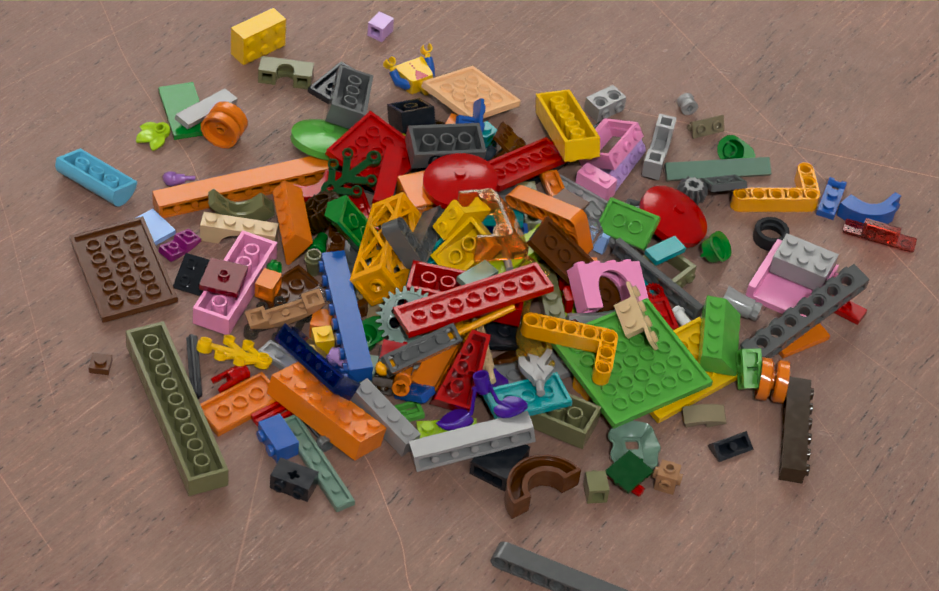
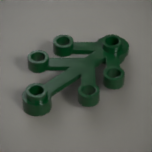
M345 148L342 151V176L335 181L339 162L337 159H330L328 161V181L322 184L321 192L325 190L328 192L327 188L333 187V191L339 195H349L354 198L361 197L362 188L359 185H355L352 188L341 186L345 183L367 185L368 187L376 186L377 178L375 175H368L367 177L356 175L369 166H379L381 154L378 151H370L364 161L350 170L353 150ZM349 152L351 155L345 156V153ZM375 155L377 156V158L372 159L371 156ZM335 163L336 166L331 167L330 164ZM373 179L374 182L369 183L368 180ZM359 190L360 193L355 194L353 191Z

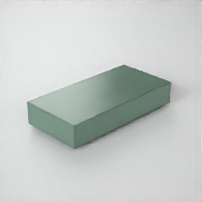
M484 260L458 275L456 281L460 285H465L497 275L499 271Z

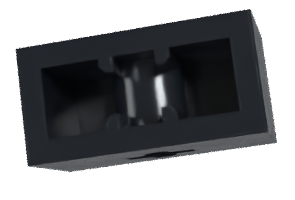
M280 458L270 475V488L276 492H282L295 499L308 502L318 485L319 472Z

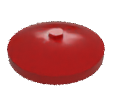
M466 153L448 154L434 160L426 168L423 175V189L426 196L435 205H441V208L444 209L448 207L452 200H457L462 207H468L475 197H481L487 204L495 196L498 187V177L494 167L485 159Z
M654 186L648 189L641 198L640 209L660 216L661 220L654 234L662 240L675 236L686 248L698 245L706 236L707 221L702 210L683 192L668 186Z

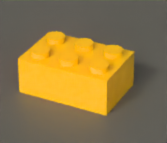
M272 8L231 27V55L242 65H245L285 46L286 18Z

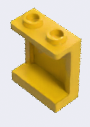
M475 197L468 207H462L457 200H452L433 224V228L443 240H447L469 217H475L483 222L491 212V209L481 197Z

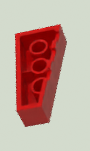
M472 329L465 336L439 384L436 394H434L429 404L452 411L456 409L470 411L472 387L475 386L473 374L483 369L491 335Z

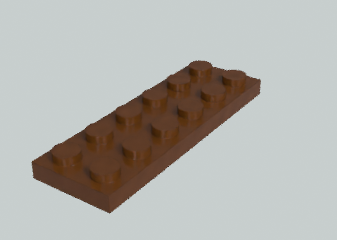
M549 216L544 218L526 243L569 285L567 270L572 268L574 263L584 261L585 264H589L594 261ZM600 276L599 290L603 308L597 312L615 310L614 305L621 302L619 290L612 280Z

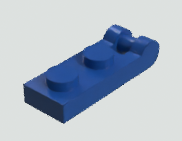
M829 177L816 215L834 220L847 182H839L835 178Z

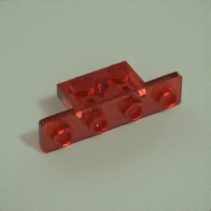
M868 218L865 219L864 223L846 219L842 231L844 234L911 253L914 252L917 238L900 234L902 229L900 227Z

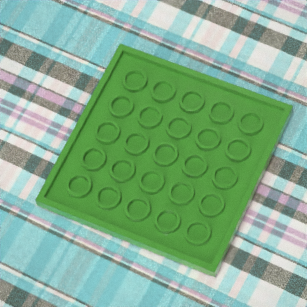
M648 298L642 300L647 309L644 313L646 316H649L653 324L650 327L651 331L654 330L659 339L656 342L659 348L657 350H654L649 343L645 331L628 339L625 336L616 311L585 323L614 330L618 335L610 380L606 385L599 386L592 381L596 353L550 343L593 402L601 406L602 414L613 429L712 386L713 383L712 379Z

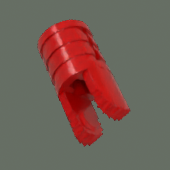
M235 365L229 368V370L227 369L212 377L211 381L213 383L223 379L227 381L218 388L219 393H222L250 378V371L246 365Z

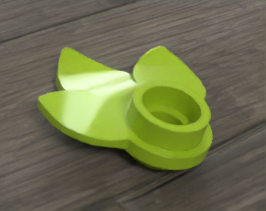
M146 122L140 126L142 131L138 133L136 142H149L151 150L155 151L165 143V139L170 134V126L165 122Z

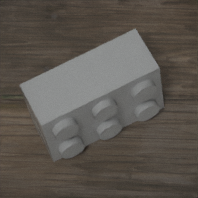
M787 233L773 256L769 272L814 290L817 287L821 288L824 286L836 266L839 254Z

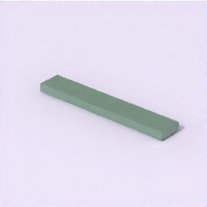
M770 157L668 162L664 164L666 182L681 181L682 178L686 179L687 176L703 179L734 174L739 177L770 176L772 174Z
M296 415L285 418V422L299 441L298 455L306 467L319 472L318 485L336 513L355 505L354 498L317 445L303 421Z

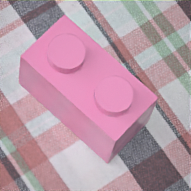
M587 162L577 172L575 183L609 201L610 197L615 195L617 179Z

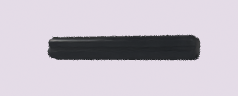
M189 334L186 338L189 380L197 399H200L203 393L199 351L196 350L198 337L197 335Z

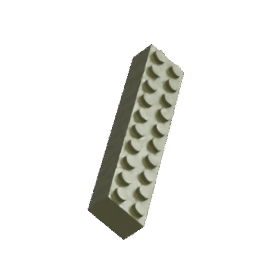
M162 321L126 330L127 350L188 496L228 486L229 470L165 322Z

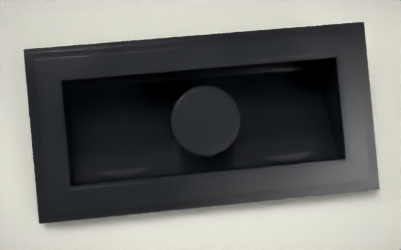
M747 431L708 445V448L718 462L754 450Z

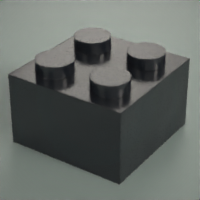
M421 98L387 104L388 122L402 134L407 133L408 126L436 125L434 106Z

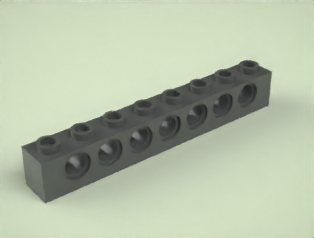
M855 264L849 268L844 267L838 276L829 278L824 286L814 289L809 297H803L794 308H788L779 319L777 317L774 318L768 327L759 329L753 338L745 339L740 345L741 349L760 348L757 345H762L764 347L761 348L762 357L773 358L864 291L870 279Z

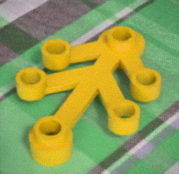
M224 335L223 344L228 347L212 343V339L209 337H201L197 342V351L208 354L213 349L215 350V360L225 361L234 359L233 364L236 366L254 364L259 369H268L273 361L269 354L258 352L254 348L255 343L251 340H243L242 348L235 343L236 338L233 335Z

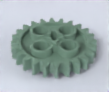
M403 286L402 292L398 288H395L396 294L389 291V299L382 297L385 304H378L382 311L376 312V314L381 316L376 322L382 324L377 329H384V333L381 336L385 337L388 335L389 338L387 340L411 343L430 334V332L409 338L401 325L397 328H392L389 325L390 319L395 317L391 310L397 306L400 299L411 302L427 297L429 293L426 292L421 295V288L414 292V286H411L409 291H407L406 286Z

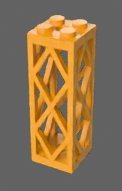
M404 192L372 204L350 277L352 284L371 306L384 302L382 297L389 299V291L396 294L395 288L402 292L403 286H406L410 269L408 270L403 265L384 237L382 229L377 232L375 228L379 225L382 226L385 222L402 217L411 231L414 232L422 214ZM379 242L382 248L377 250L376 244ZM372 258V262L367 265L365 260ZM398 265L400 271L394 273V268Z

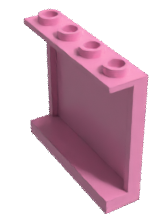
M777 239L749 283L746 296L755 299L756 302L763 304L767 308L783 314L788 308H794L803 297H809L813 290L769 272L773 256L782 240ZM836 264L828 279L839 275L837 273L839 265Z

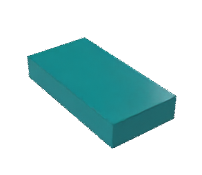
M673 236L645 249L644 254L656 266L684 253L686 247Z

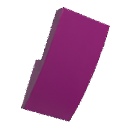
M188 228L176 233L174 240L160 245L158 252L172 262L191 251L201 242V238Z

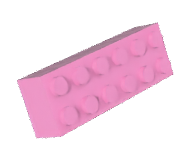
M242 230L224 258V261L248 266V272L238 297L234 298L203 291L193 307V324L224 335H230L255 294V282L264 268H267V264L272 259L277 258V242Z

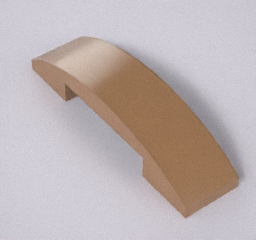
M320 289L302 293V299L265 310L261 306L245 311L250 329H268L284 326L315 313L325 306Z

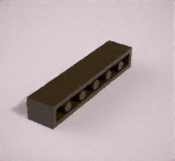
M791 376L789 379L788 390L783 404L778 480L802 484L804 477L809 475L810 464H807V461L810 459L811 449H808V445H810L812 438L809 430H811L813 421L812 418H809L813 412V403H810V400H813L814 388H811L812 380Z

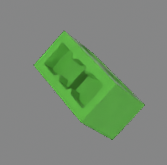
M761 348L737 350L738 390L759 389L762 371Z

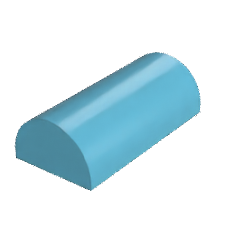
M81 148L56 158L55 167L57 172L115 206L124 205L136 189V180Z

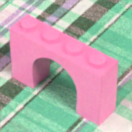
M626 259L621 262L610 260L605 263L593 261L589 264L581 261L574 263V266L567 270L577 313H594L603 308L599 290L600 276L607 277L615 283L619 290L621 301L631 297L626 285L628 281H630L632 286L636 285L639 289L641 296L638 298L640 301L648 298L639 261Z

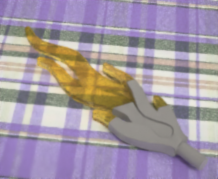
M531 302L525 305L523 315L530 312ZM521 318L516 334V342L520 348L516 350L518 367L533 386H536L537 395L541 397L545 395L544 386L546 381L554 372L555 361H550L553 352L551 343L544 342V349L539 340L524 337L520 330L523 320Z

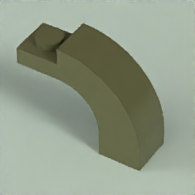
M215 189L208 192V204L216 214L266 221L275 215L273 201L263 193H259L247 201L235 202L228 200Z

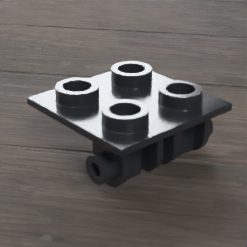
M185 253L173 284L174 289L201 296L204 290H199V284L210 260Z

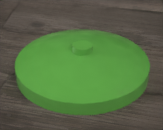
M306 119L293 125L290 139L294 146L302 152L316 158L330 160L331 158L325 154L326 150L349 129L333 125L324 119Z

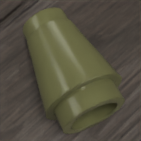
M310 249L304 255L307 272L313 277L319 274L318 261H321L322 253L318 249Z

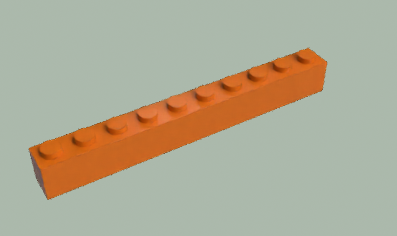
M309 156L152 191L153 206L155 211L164 219L210 208L208 192L212 189H215L228 200L239 202L252 199L259 193H263L265 196L271 195L274 189L284 180L300 186L315 185L322 180L325 170H329V160ZM331 163L330 166L335 167L336 164Z

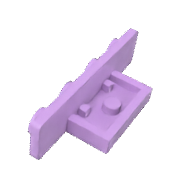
M642 139L615 170L599 168L617 179L615 192L646 152Z

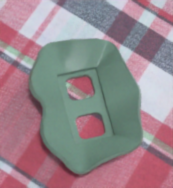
M631 421L615 429L611 427L608 438L613 443L610 456L614 463L630 450L638 458H642L643 462L651 469H655L658 466L661 446L654 429L649 424ZM625 442H637L638 449H627Z

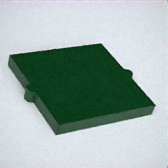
M629 450L605 471L606 475L614 481V485L620 486L629 494L653 474L654 470L645 464L642 458H638Z

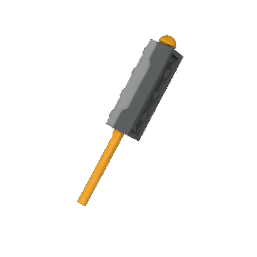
M511 305L498 309L456 329L454 323L444 326L383 355L376 364L375 371L380 376L392 377L457 346L462 341L460 336L515 311V306Z

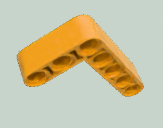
M802 162L798 165L794 178L796 188L735 189L732 194L730 207L736 212H813L817 209L820 198L814 168L807 162Z
M533 312L526 313L523 316L520 330L524 337L596 353L592 381L599 386L606 385L609 382L618 341V335L614 330Z

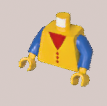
M430 43L427 45L428 51L424 49V45L420 48V52L422 55H425V58L421 56L394 66L396 59L393 56L389 58V62L387 59L383 62L384 68L390 70L389 74L396 87L406 90L409 94H415L420 91L424 95L429 94L422 88V83L425 80L435 78L433 57H430V52L432 51Z

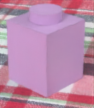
M378 12L368 22L367 36L383 42L393 31L394 18Z

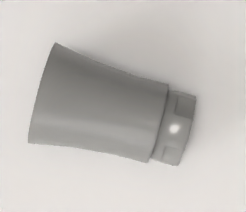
M731 286L728 287L723 297L741 314V317L756 321L763 304L738 292Z

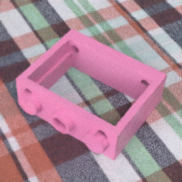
M604 118L595 128L600 136V150L613 136L622 138L609 153L600 152V157L590 160L580 159L579 162L581 166L588 162L597 168L615 170L644 137L638 122Z

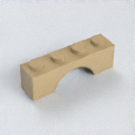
M204 212L200 223L201 241L219 244L223 238L239 236L243 230L277 242L279 224Z

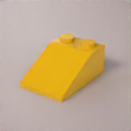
M471 216L430 256L440 266L467 271L484 260L489 261L502 246L479 219Z

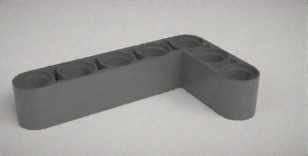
M441 205L424 211L414 232L411 231L402 217L382 224L381 229L384 237L408 270L411 269L413 260L427 263L440 236L433 228V224L445 210L441 208Z

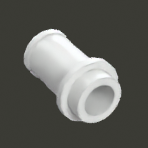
M678 305L672 309L680 326L691 321L683 307Z

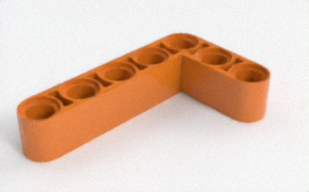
M518 185L506 195L505 200L511 208L542 221L549 216L587 254L593 250L588 218L582 209L524 185Z

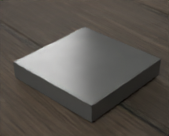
M736 174L702 179L703 182L707 183V188L711 192L747 188V182Z

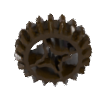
M326 190L324 192L320 191L305 202L312 234L320 233L323 229L326 230L327 227L332 226V223L324 215L327 203L340 197L333 190L328 192Z

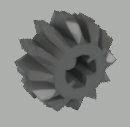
M689 176L686 179L682 178L677 187V190L686 194L697 205L703 203L708 194L707 183L703 182L702 178L697 179L695 176L693 178Z

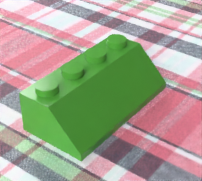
M708 295L702 309L698 363L704 371L736 376V351L739 346L741 314L727 299Z

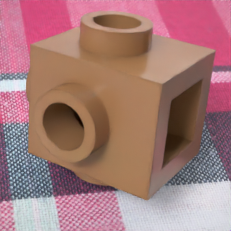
M662 459L660 467L656 466L652 478L656 479L654 490L673 495L676 485L680 486L683 474L680 473L682 465Z

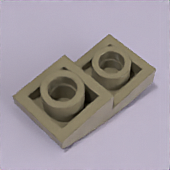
M700 404L683 407L686 428L706 424L707 428L727 424L724 405Z

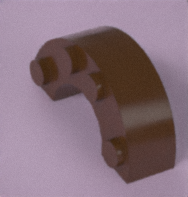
M550 454L533 455L519 461L508 475L504 497L505 507L511 519L529 511L531 500L529 491L538 486H550L564 493L579 484L581 469L563 457Z

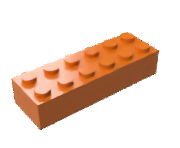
M298 361L272 374L267 394L320 435L329 438V442L354 461L381 446L387 428L308 369L304 364Z

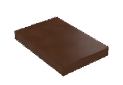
M298 264L282 274V287L273 302L261 298L258 299L271 309L302 299V293L318 288L322 292L323 286Z

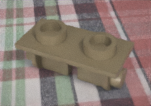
M724 115L692 121L687 125V129L692 131L693 139L723 132Z

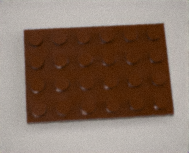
M143 216L69 236L102 323L178 302L177 294Z

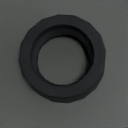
M776 217L761 218L755 225L753 240L760 248L770 251L777 239L783 241L786 234H790L789 227L784 221ZM773 230L780 234L781 237L770 238L761 231Z

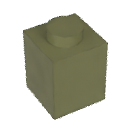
M593 470L585 472L583 487L587 504L607 503L610 489L606 471Z

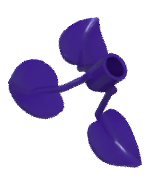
M494 368L496 383L491 384L488 371L480 370L473 374L475 386L472 387L470 411L468 412L464 409L450 411L436 424L447 431L472 425L474 420L471 416L474 413L476 392L479 395H486L491 392L498 404L494 407V413L500 418H511L519 415L528 409V404L522 398L516 396H508L502 401L499 400L493 387L509 384L508 379Z

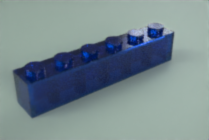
M284 323L274 338L334 394L350 401L361 385L302 331Z

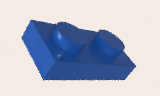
M415 383L410 385V391L405 396H397L393 392L395 399L418 402L419 404L429 401V398L436 394L434 386Z

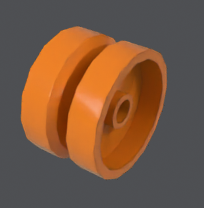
M229 102L216 103L201 123V131L204 137L210 143L220 148L233 147L248 127V120L244 112Z
M762 357L759 389L755 390V399L766 401L771 390L772 402L784 403L790 379L789 361L779 360L774 370L773 359Z

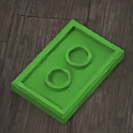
M610 197L595 229L611 236L610 238L615 240L621 238L628 245L645 252L661 218Z

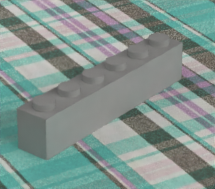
M525 411L511 418H498L409 441L416 471L420 472L536 442L529 413Z

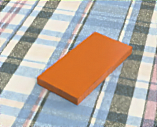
M263 372L200 404L210 428L218 437L249 421L251 414L276 402L275 399L267 394L270 380Z

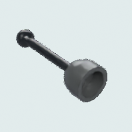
M305 423L317 437L316 443L323 453L332 449L334 445L329 442V438L321 436Z

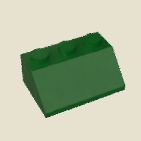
M344 195L327 203L324 216L358 252L368 219L348 196Z

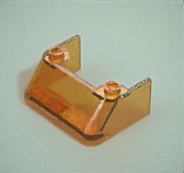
M486 188L458 192L457 201L462 207H468L475 197H479L491 209L488 215H493L497 223L493 230L494 234L477 235L474 262L522 259L527 257L529 246L526 244L527 241L515 213L496 191Z

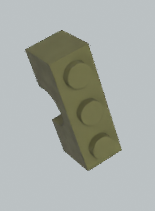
M262 56L258 69V83L276 85V81L279 78L289 77L293 80V88L308 90V87L312 85L314 77V63Z

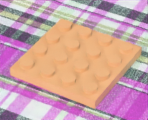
M474 66L425 80L422 83V88L429 94L440 100L441 103L448 106L453 112L463 116L473 117V103L480 98L484 99L486 106L483 118L519 107L521 102L520 99Z

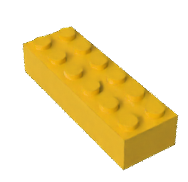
M570 89L537 93L536 114L564 161L574 162L580 159L590 160L600 157V136Z

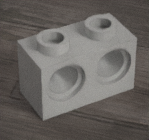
M611 85L586 97L584 111L596 122H599L604 118L607 119L623 111L626 96L614 85Z

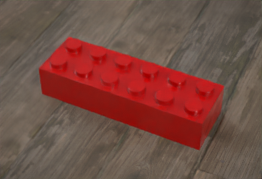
M413 260L406 288L409 291L411 286H414V292L421 288V295L426 292L429 293L428 296L462 286L456 279L465 270ZM524 301L514 304L515 311L493 321L519 327ZM489 312V313H486V314H483V315H480V316H476V317H474V318H481V317L486 316V315H488V314H490V313H492V312Z

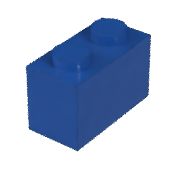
M281 414L258 422L257 438L259 442L264 443L268 456L273 457L276 463H278L280 458L289 459L298 455L299 441Z

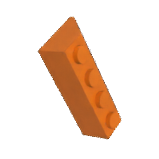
M284 180L274 189L273 198L285 262L287 265H290L313 243L302 188Z

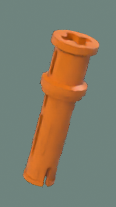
M413 367L396 374L392 391L397 396H405L409 393L410 385L412 384L411 374Z

